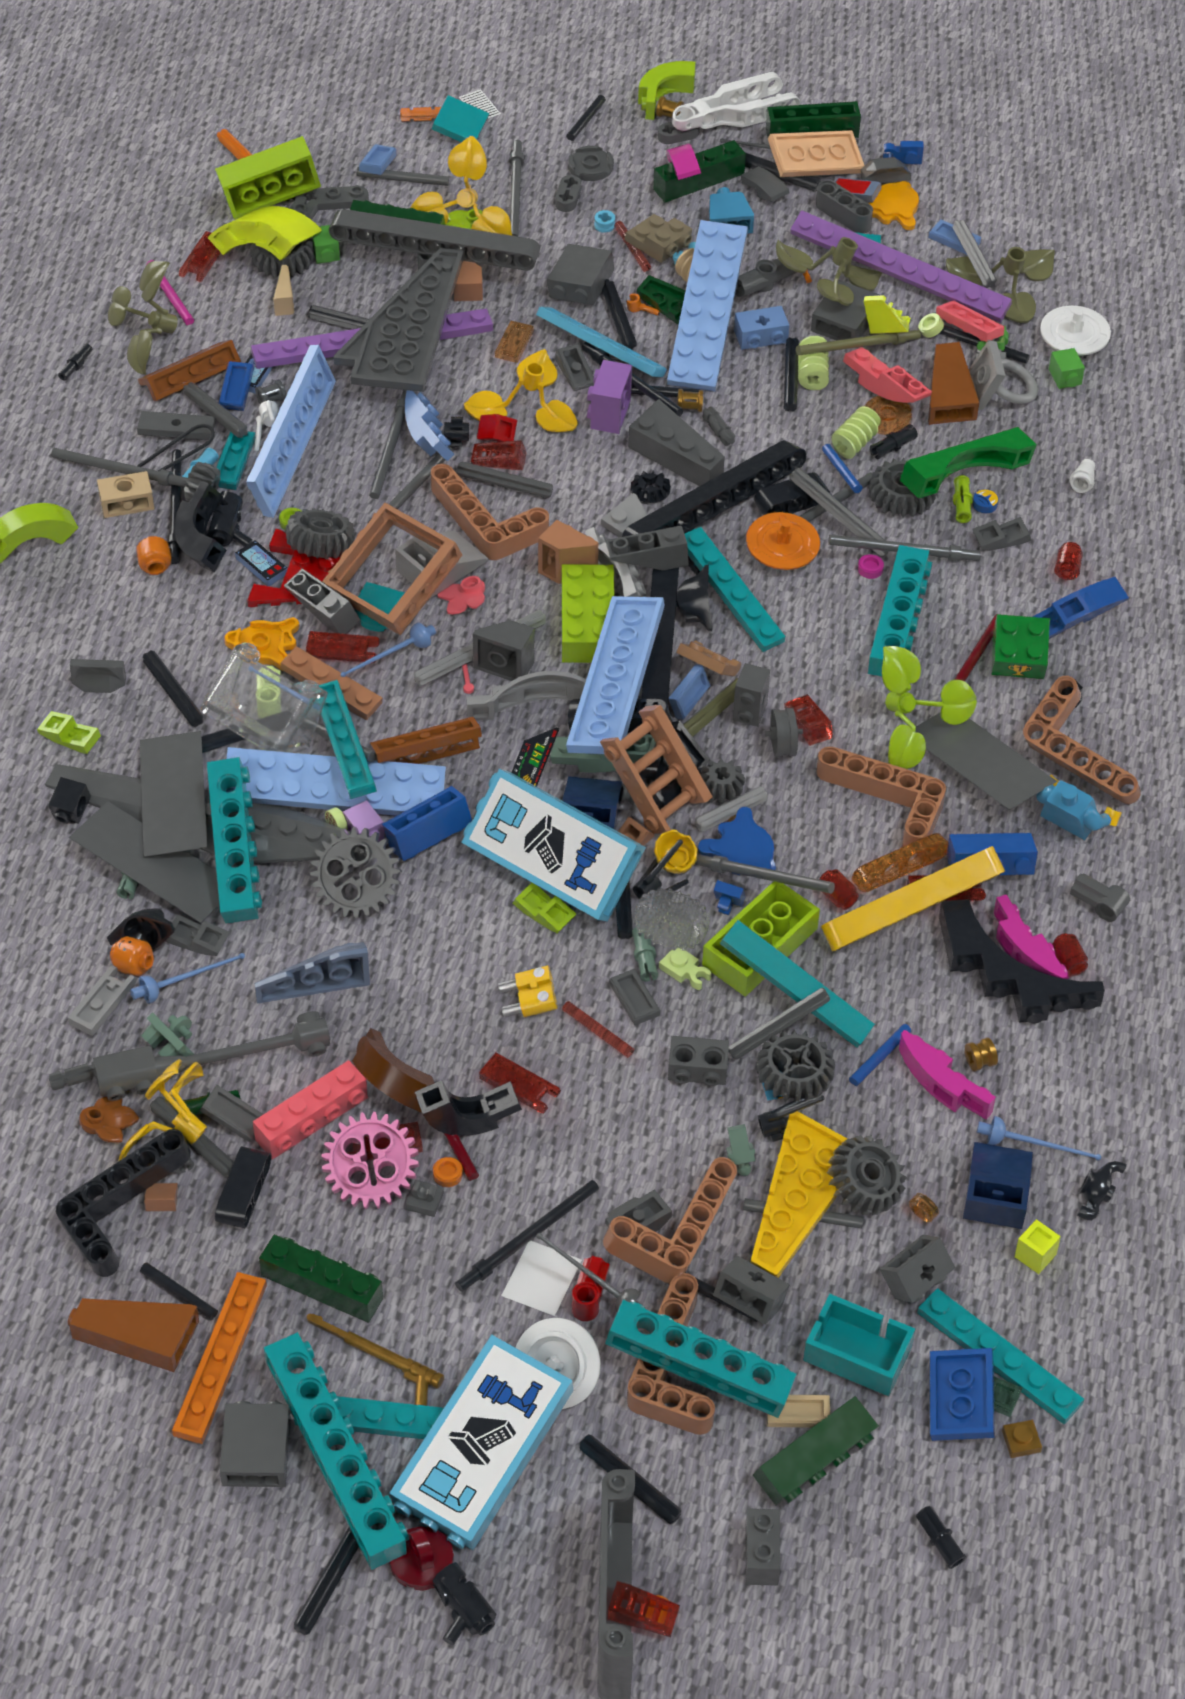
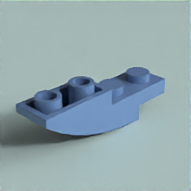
M407 390L405 417L411 436L430 456L437 451L448 461L455 454L448 447L451 442L439 429L443 425L437 418L440 413L430 404L431 402L423 393L419 392L416 394L414 391Z

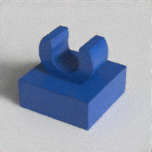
M717 880L714 894L715 898L719 899L717 908H719L718 912L729 915L733 904L742 907L746 898L744 888Z

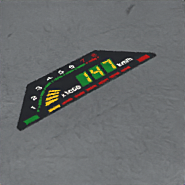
M556 727L524 740L511 773L537 787L560 728Z

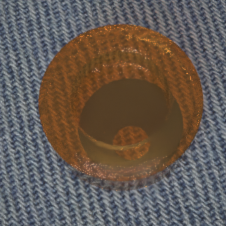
M917 1193L909 1201L913 1213L925 1222H932L939 1214L936 1204L922 1193Z

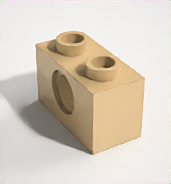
M147 471L97 480L104 518L155 510Z

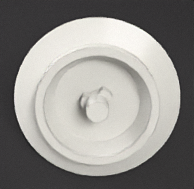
M1062 306L1053 309L1044 316L1040 326L1041 335L1049 346L1057 351L1075 348L1079 356L1100 351L1107 345L1111 335L1110 326L1106 319L1096 311L1082 306Z
M549 1318L533 1324L520 1337L516 1349L572 1380L574 1391L562 1409L581 1403L592 1393L599 1379L601 1359L594 1339L585 1328L568 1319Z

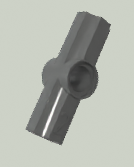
M778 258L773 261L759 260L756 263L755 269L739 275L735 295L740 298L757 290L762 292L770 291L773 289L775 282L797 272L784 266Z

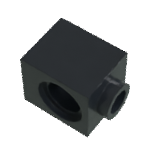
M60 777L48 806L57 821L68 824L69 821L79 824L91 794L86 784Z

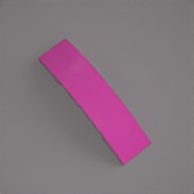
M690 144L666 150L669 163L672 162L678 180L701 174L695 153Z

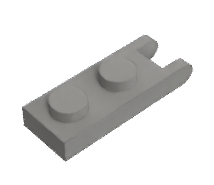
M111 965L69 1015V1024L93 1036L135 985L137 977L129 975L123 982L115 978L118 969Z

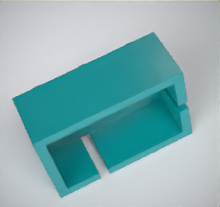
M829 1293L819 1314L818 1321L816 1320L805 1343L803 1361L881 1394L890 1396L912 1349L916 1329L890 1318L887 1323L885 1338L880 1335L884 1315Z

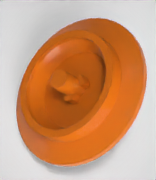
M777 512L763 515L750 525L746 535V544L752 556L760 563L775 569L792 570L806 566L815 559L820 548V537L814 526L804 518L790 513Z

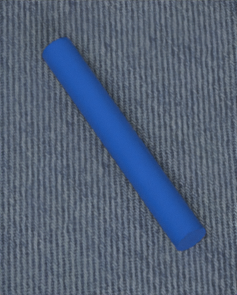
M825 444L822 447L824 454L853 492H861L862 485L832 446Z
M903 1024L849 1077L850 1083L858 1086L900 1044L901 1033L904 1030L911 1033V1028L907 1024Z

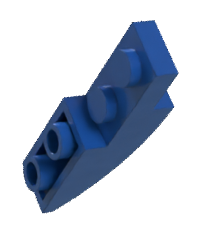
M1112 577L1073 592L1053 602L1051 607L1032 617L1050 618V639L1082 621L1085 623L1127 601L1129 597L1118 579Z

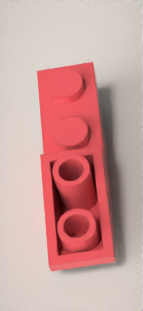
M863 347L848 352L844 356L843 362L860 374L858 383L878 396L903 403H914L931 396L932 391L906 372L904 368L899 365L892 368L887 367L885 363L881 362Z

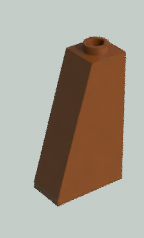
M960 342L942 343L935 346L931 382L932 393L928 414L929 425L977 420L979 400Z
M82 1298L77 1309L73 1308L68 1318L72 1339L171 1372H175L199 1323L197 1306L192 1304Z

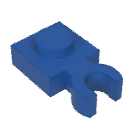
M900 141V146L886 143L884 144V152L890 153H883V158L895 157L904 164H922L923 141Z

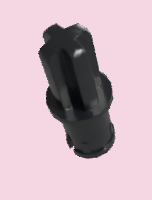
M931 1506L922 1508L916 1515V1518L930 1537V1545L936 1546L948 1564L949 1569L964 1562L967 1557L951 1536L952 1530L945 1527Z

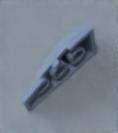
M364 942L335 946L254 983L257 1004L370 985L366 945Z

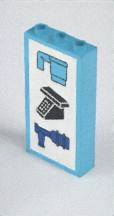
M499 769L489 781L490 788L485 797L478 802L476 807L477 813L473 821L466 826L461 843L598 920L608 921L646 847L513 773Z
M491 1335L389 1494L394 1504V1509L406 1517H409L410 1514L421 1520L420 1524L423 1527H430L435 1533L439 1530L448 1536L447 1540L460 1549L466 1546L474 1550L573 1393L572 1380Z

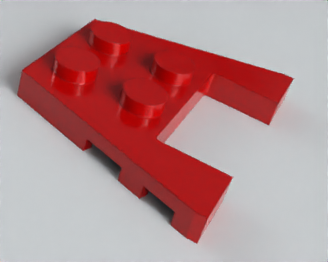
M275 529L269 544L270 551L293 555L280 588L253 584L247 600L248 607H258V604L271 603V606H280L284 602H296V605L302 604L284 585L302 568L322 582L329 574L328 571L333 569L341 558L329 557L325 559L324 557H319L317 559L314 556L307 557V554L304 553L299 554L298 550L291 549V546L287 544L286 533L280 529Z

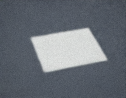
M530 1241L501 1296L555 1316L578 1268L554 1249ZM571 1256L573 1259L581 1263L582 1259Z

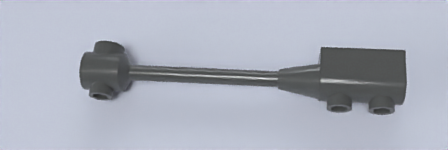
M310 1011L299 1015L292 1033L185 1057H154L152 1047L149 1045L94 1057L93 1063L100 1095H107L109 1101H116L126 1096V1090L136 1088L137 1094H146L151 1084L162 1075L167 1067L178 1059L182 1061L178 1069V1073H180L195 1062L203 1065L290 1045H295L301 1052L308 1050L309 1056L314 1057L326 1052L325 1046H330V1036L325 1018H320L317 1011Z

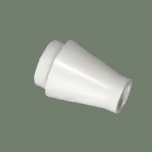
M1082 460L1078 468L1071 474L1070 484L1076 492L1085 493L1093 488L1095 463L1092 460Z

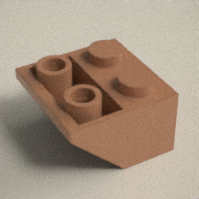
M556 520L538 537V573L558 584H562V564L598 565L599 542L575 530L570 525Z

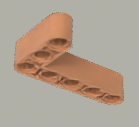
M437 464L431 469L432 493L480 552L489 560L502 559L538 543V537L549 528V513L547 510L539 507L532 508L497 523L451 466Z
M1070 676L1059 677L1024 726L1023 734L1028 745L1033 750L1125 804L1135 803L1141 795V789L1136 777L1059 731L1081 698V692L1074 678ZM1064 688H1073L1071 694L1061 695ZM1049 710H1058L1056 716L1046 717V713ZM1034 732H1043L1039 739H1031V735ZM1056 745H1066L1062 752H1053ZM1079 758H1088V762L1085 765H1075ZM1101 772H1111V775L1107 779H1098V775ZM1126 784L1134 786L1133 790L1129 793H1122L1120 791Z
M824 747L819 751L816 773L821 780L912 808L905 823L903 847L910 853H921L926 849L943 809L946 786L943 781L836 747Z
M725 1157L716 1158L711 1163L671 1240L628 1217L618 1216L611 1221L604 1236L603 1245L605 1249L612 1255L670 1284L674 1276L679 1277L689 1267L736 1176V1165Z
M683 1273L679 1277L674 1276L660 1306L658 1315L677 1316L679 1319H675V1322L684 1326L688 1325L697 1303L698 1282L693 1275ZM679 1291H687L689 1294H680ZM667 1341L670 1346L678 1347V1344L674 1341ZM638 1359L627 1389V1404L630 1410L636 1414L694 1434L702 1435L708 1433L714 1423V1402L705 1395L664 1382L668 1374L667 1370ZM652 1366L658 1368V1370L650 1371L646 1368ZM642 1392L647 1394V1396L638 1397L635 1394ZM666 1403H674V1404H676L677 1406H675V1407H667V1406L664 1405V1404H666ZM703 1413L706 1415V1417L700 1418L696 1417L694 1414Z

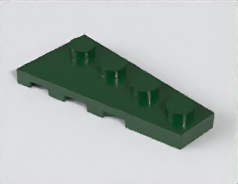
M648 275L637 288V294L640 296V299L679 325L686 290Z

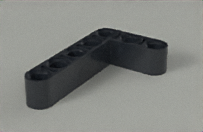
M169 1129L63 1197L57 1203L55 1210L57 1217L97 1275L101 1277L113 1275L119 1267V1259L96 1222L189 1160L191 1151L183 1133L179 1130ZM179 1145L177 1149L170 1150L172 1147ZM154 1162L151 1166L144 1167L146 1164ZM128 1179L125 1183L119 1184L122 1180ZM103 1195L99 1200L93 1201L96 1197ZM77 1212L73 1217L68 1218L70 1214ZM92 1234L89 1238L83 1239L85 1235ZM108 1255L104 1260L98 1261L100 1257Z

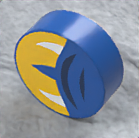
M979 490L974 494L973 507L980 513H992L998 507L999 497L992 490Z

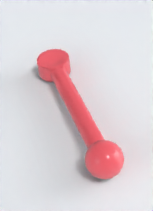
M466 663L462 666L465 680L463 689L465 693L471 694L474 691V685L470 683Z

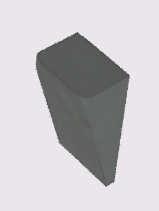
M579 343L556 350L555 360L573 391L594 386V376Z

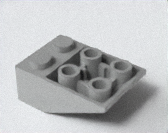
M455 530L441 532L440 534L456 542L463 556L430 598L488 561V558ZM414 537L395 549L396 571L413 583L438 550Z

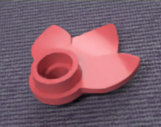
M469 576L464 578L460 584L450 585L438 593L437 596L440 599L449 601L447 606L448 614H460L468 607L476 609L484 602L485 584L479 577Z

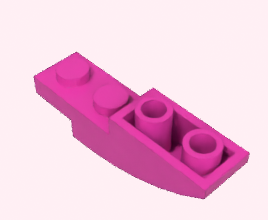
M1007 894L997 897L993 914L999 922L996 939L1003 950L1016 961L1036 971L1057 978L1068 979V971L1065 965L1060 964L1053 945L1046 941L1042 933L1035 936L1032 935L1030 927L1025 925L1020 918L1017 905L1011 903Z
M906 1030L901 1033L899 1051L907 1067L918 1082L933 1097L955 1113L963 1105L987 1120L993 1112L996 1096L992 1095L986 1088L979 1087L969 1081L963 1074L951 1070L953 1059L944 1051L937 1050L924 1042L921 1037L912 1035Z

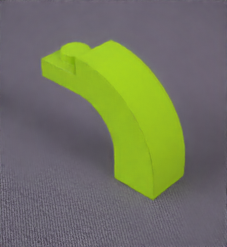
M673 61L663 63L652 68L642 77L639 83L638 104H642L641 110L646 111L645 119H655L656 103L661 96L675 92H694L696 62Z
M33 503L18 507L0 517V564L21 543L33 538H48L63 544L78 529L71 512L51 503Z

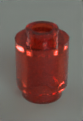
M1066 542L1058 549L1054 572L1059 578L1073 580L1080 575L1083 552L1077 543Z
M838 869L828 870L821 875L819 880L835 884L833 893H822L836 907L847 910L857 902L859 898L857 888Z
M1063 933L1054 939L1052 945L1060 964L1065 965L1068 975L1077 976L1083 973L1088 968V957L1077 936Z

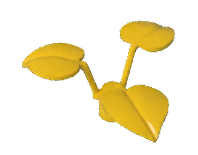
M469 136L455 146L448 157L450 171L457 177H464L466 186L465 189L458 192L457 199L443 204L441 194L433 191L426 192L420 195L410 208L443 214L445 224H447L449 215L445 208L455 204H459L463 208L472 206L475 215L479 219L473 222L471 229L512 236L511 221L505 210L498 206H489L483 210L482 214L479 213L478 205L476 204L478 194L471 188L468 178L472 180L481 179L486 172L487 160L479 141L474 136Z
M546 349L528 356L518 365L516 371L519 378L518 384L505 402H502L501 396L497 393L485 390L473 394L463 404L467 413L480 421L481 415L500 414L507 416V411L504 407L510 404L521 386L524 385L528 391L539 390L540 404L543 408L537 410L535 417L537 423L543 429L550 432H567L577 428L576 416L567 404L559 400H552L546 404L544 400V387L552 385L558 375L556 367L550 360Z
M178 1059L167 1067L162 1075L151 1084L145 1097L149 1100L159 1090L165 1097V1100L179 1113L171 1122L175 1126L174 1129L182 1132L184 1138L192 1145L205 1132L207 1126L189 1110L179 1096V1092L183 1086L196 1078L203 1077L204 1074L201 1065L197 1062L193 1063L184 1071L168 1093L165 1090V1083L174 1074H178V1069L182 1064V1061ZM154 1121L144 1125L126 1142L120 1153L119 1161L125 1158L133 1145L154 1129L167 1131L172 1128Z

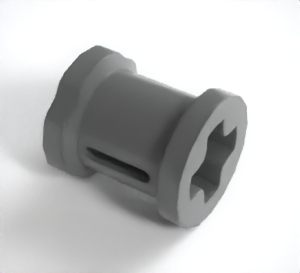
M279 379L269 386L263 388L258 386L255 388L256 397L260 404L267 400L274 402L278 400L284 401L287 396L285 387Z

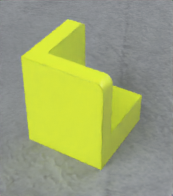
M1036 1219L1018 1238L1015 1258L1037 1274H1040L1057 1255L1061 1236Z

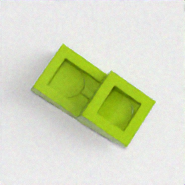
M54 711L48 714L37 729L38 733L47 739L84 754H88L101 737L98 728L77 724L72 715Z
M534 883L527 886L512 903L524 914L557 934L576 916V913L560 898L555 896L552 899Z

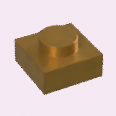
M1034 1420L1003 1425L1002 1433L1010 1458L1041 1453L1042 1444Z

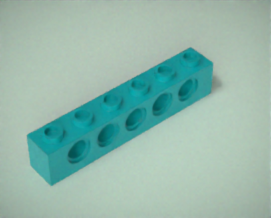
M903 545L898 547L870 654L868 674L882 677L884 646H897L909 651L912 649L914 636H910V633H916L919 617H915V613H921L923 599L919 597L926 594L928 580H924L925 576L930 577L933 562L928 561L929 550Z
M240 757L207 762L220 913L225 923L259 919L258 908H262V898L260 891L256 892V883L260 882L258 867L254 866L253 858L257 857V847L255 841H251V833L255 832L253 816H249L248 808L253 807L251 792L246 790V783H250L248 766L243 767ZM236 787L234 791L226 792L228 788ZM238 812L236 816L228 817L230 813ZM234 837H241L236 842H230V840ZM236 862H243V864L239 867H232ZM246 887L244 891L234 893L237 888Z
M622 1300L605 1341V1344L776 1418H779L797 1375V1373L790 1371L782 1364H773L760 1358L754 1352L740 1350L733 1347L726 1340L712 1338L703 1334L698 1328L684 1326L675 1322L667 1315H658L645 1309L644 1306L637 1302H628L626 1300ZM643 1328L650 1334H642L638 1329ZM667 1341H674L678 1344V1347L670 1346ZM695 1353H702L707 1359H701ZM725 1365L732 1366L736 1372L727 1370ZM754 1378L762 1379L765 1384L757 1383Z

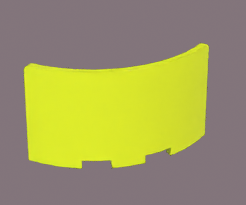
M268 206L256 209L219 227L209 235L208 239L222 255L229 253L236 246L255 243L256 246L268 250L281 261L288 256L296 245L319 234L322 230L315 222L300 212L286 207Z

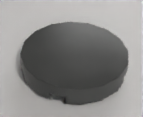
M588 145L575 150V153L570 154L568 160L570 173L584 181L603 180L612 173L614 167L612 154L609 151L606 153L599 146Z

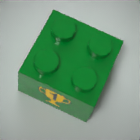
M997 614L993 632L991 675L1044 679L1048 666L1050 618Z

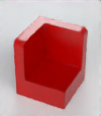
M500 414L481 415L477 439L494 440L508 445L513 444L518 420Z

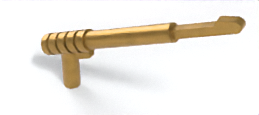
M311 1313L307 1315L309 1323L344 1339L345 1343L401 1369L404 1373V1378L416 1384L415 1405L427 1406L428 1385H432L435 1388H439L442 1385L444 1374L437 1373L434 1369H430L417 1361L415 1362L411 1358L407 1359L351 1331L346 1332L323 1321L321 1316Z

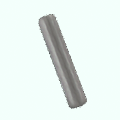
M759 786L696 817L695 826L700 832H704L735 817L741 807L751 809L765 802L768 796L767 792L763 787Z

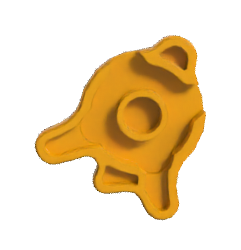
M907 181L882 185V189L872 203H868L873 207L872 218L879 219L885 225L890 224L893 220H897L903 229H915L916 221L913 215L917 212L919 206L917 192Z
M294 617L279 622L266 620L251 621L250 626L242 631L241 628H238L237 630L227 632L224 637L225 645L233 650L240 659L249 664L273 665L280 669L281 662L288 655L285 651L293 650L297 646L293 634L299 630L300 624L298 619Z

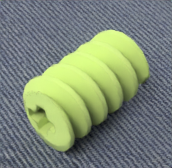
M809 336L803 339L799 345L827 342V340L820 336ZM829 351L798 355V381L804 388L821 390L829 383Z
M865 406L859 407L833 433L831 440L834 449L844 458L852 459L878 433L881 418L873 409Z

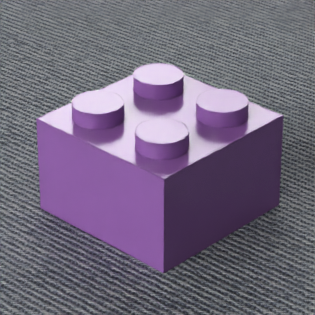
M603 360L600 369L595 370L594 386L589 387L587 400L591 401L587 411V418L591 419L590 429L616 434L620 433L631 402L632 365Z

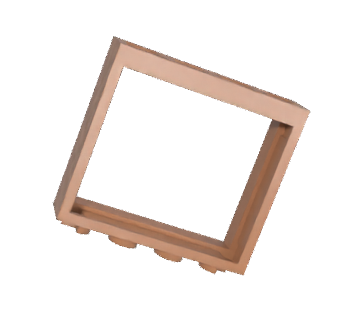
M384 503L377 513L373 514L366 527L358 533L352 545L342 553L341 559L333 569L328 571L329 574L322 582L346 598L354 609L401 635L463 555L456 542L389 504ZM392 525H395L436 548L438 551L391 612L386 614L345 590L344 587Z

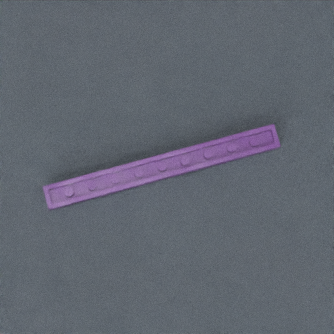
M802 210L790 229L791 234L830 250L831 246L836 247L842 237L850 238L858 245L852 260L950 302L954 300L997 322H1002L1012 304L1011 298Z
M487 308L447 314L439 340L493 331V323ZM361 328L251 345V353L256 369L303 362V358L310 345H319L325 358L334 357Z

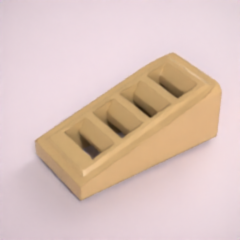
M282 265L273 298L275 316L291 315L294 313L291 281L287 265Z

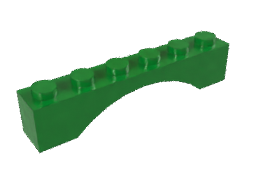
M1015 427L907 460L900 481L919 499L938 493L939 487L945 478L961 469L992 466L1012 470L1027 465L1031 462L1037 444L1019 427Z

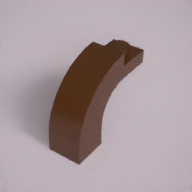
M370 1028L367 1035L363 1036L358 1042L357 1053L352 1060L353 1064L372 1085L384 1094L422 1113L415 1092L434 1084L433 1077L398 1059L387 1048L381 1032Z

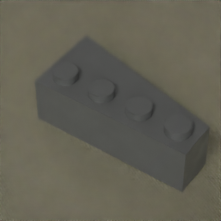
M660 399L653 403L629 426V448L698 486L724 473L725 456Z

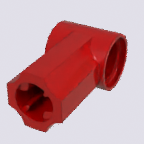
M596 1256L584 1258L583 1266L606 1282L610 1264L606 1263L603 1258ZM580 1271L577 1285H575L572 1291V1313L576 1319L588 1322L595 1319L599 1313V1303L604 1288L582 1271Z

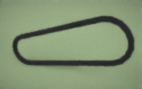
M207 424L193 426L137 466L142 467L198 428H208L211 431V437L207 442L158 471L162 469L167 470L208 446L215 437V431L213 427Z

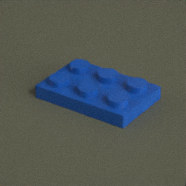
M992 1348L930 1351V1436L932 1441L995 1438L994 1360Z

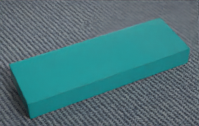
M230 431L216 467L220 470L221 480L218 485L219 488L237 490L255 442V432L248 431L247 435L238 438Z

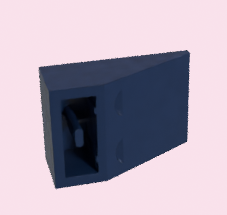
M568 776L562 801L616 830L622 781Z
M974 1142L963 1219L1022 1229L1027 1211L1033 1152Z

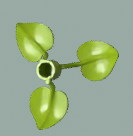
M884 646L882 680L885 687L891 691L886 697L885 704L888 710L895 712V716L900 717L907 724L897 726L891 735L888 763L909 769L922 761L926 751V742L922 734L915 732L916 726L904 714L910 713L916 705L942 707L940 714L942 721L947 724L958 725L967 721L972 716L976 708L977 697L965 681L951 680L942 688V702L915 700L914 696L907 691L911 690L910 684L915 683L920 678L921 665L919 659L914 653L905 648Z

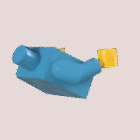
M1052 774L1050 776L1057 782L1037 793V800L1044 804L1040 816L1083 840L1087 839L1092 830L1096 831L1109 825L1116 827L1122 812L1115 811L1108 806L1103 814H1099L1092 796L1077 789L1072 784L1057 780Z

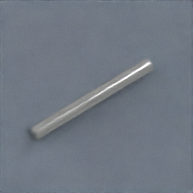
M537 610L515 622L526 624L536 629L546 623V616L541 610ZM473 643L415 671V682L419 686H423L472 661Z

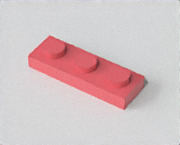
M954 300L936 307V314L944 319L945 322L961 328L962 331L978 337L981 341H992L1004 335L1003 325Z

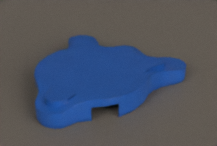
M748 807L739 808L735 820L719 824L718 833L721 835L720 839H703L698 844V852L701 855L710 857L718 855L727 857L729 861L776 870L773 860V840L765 829L755 823L752 811Z

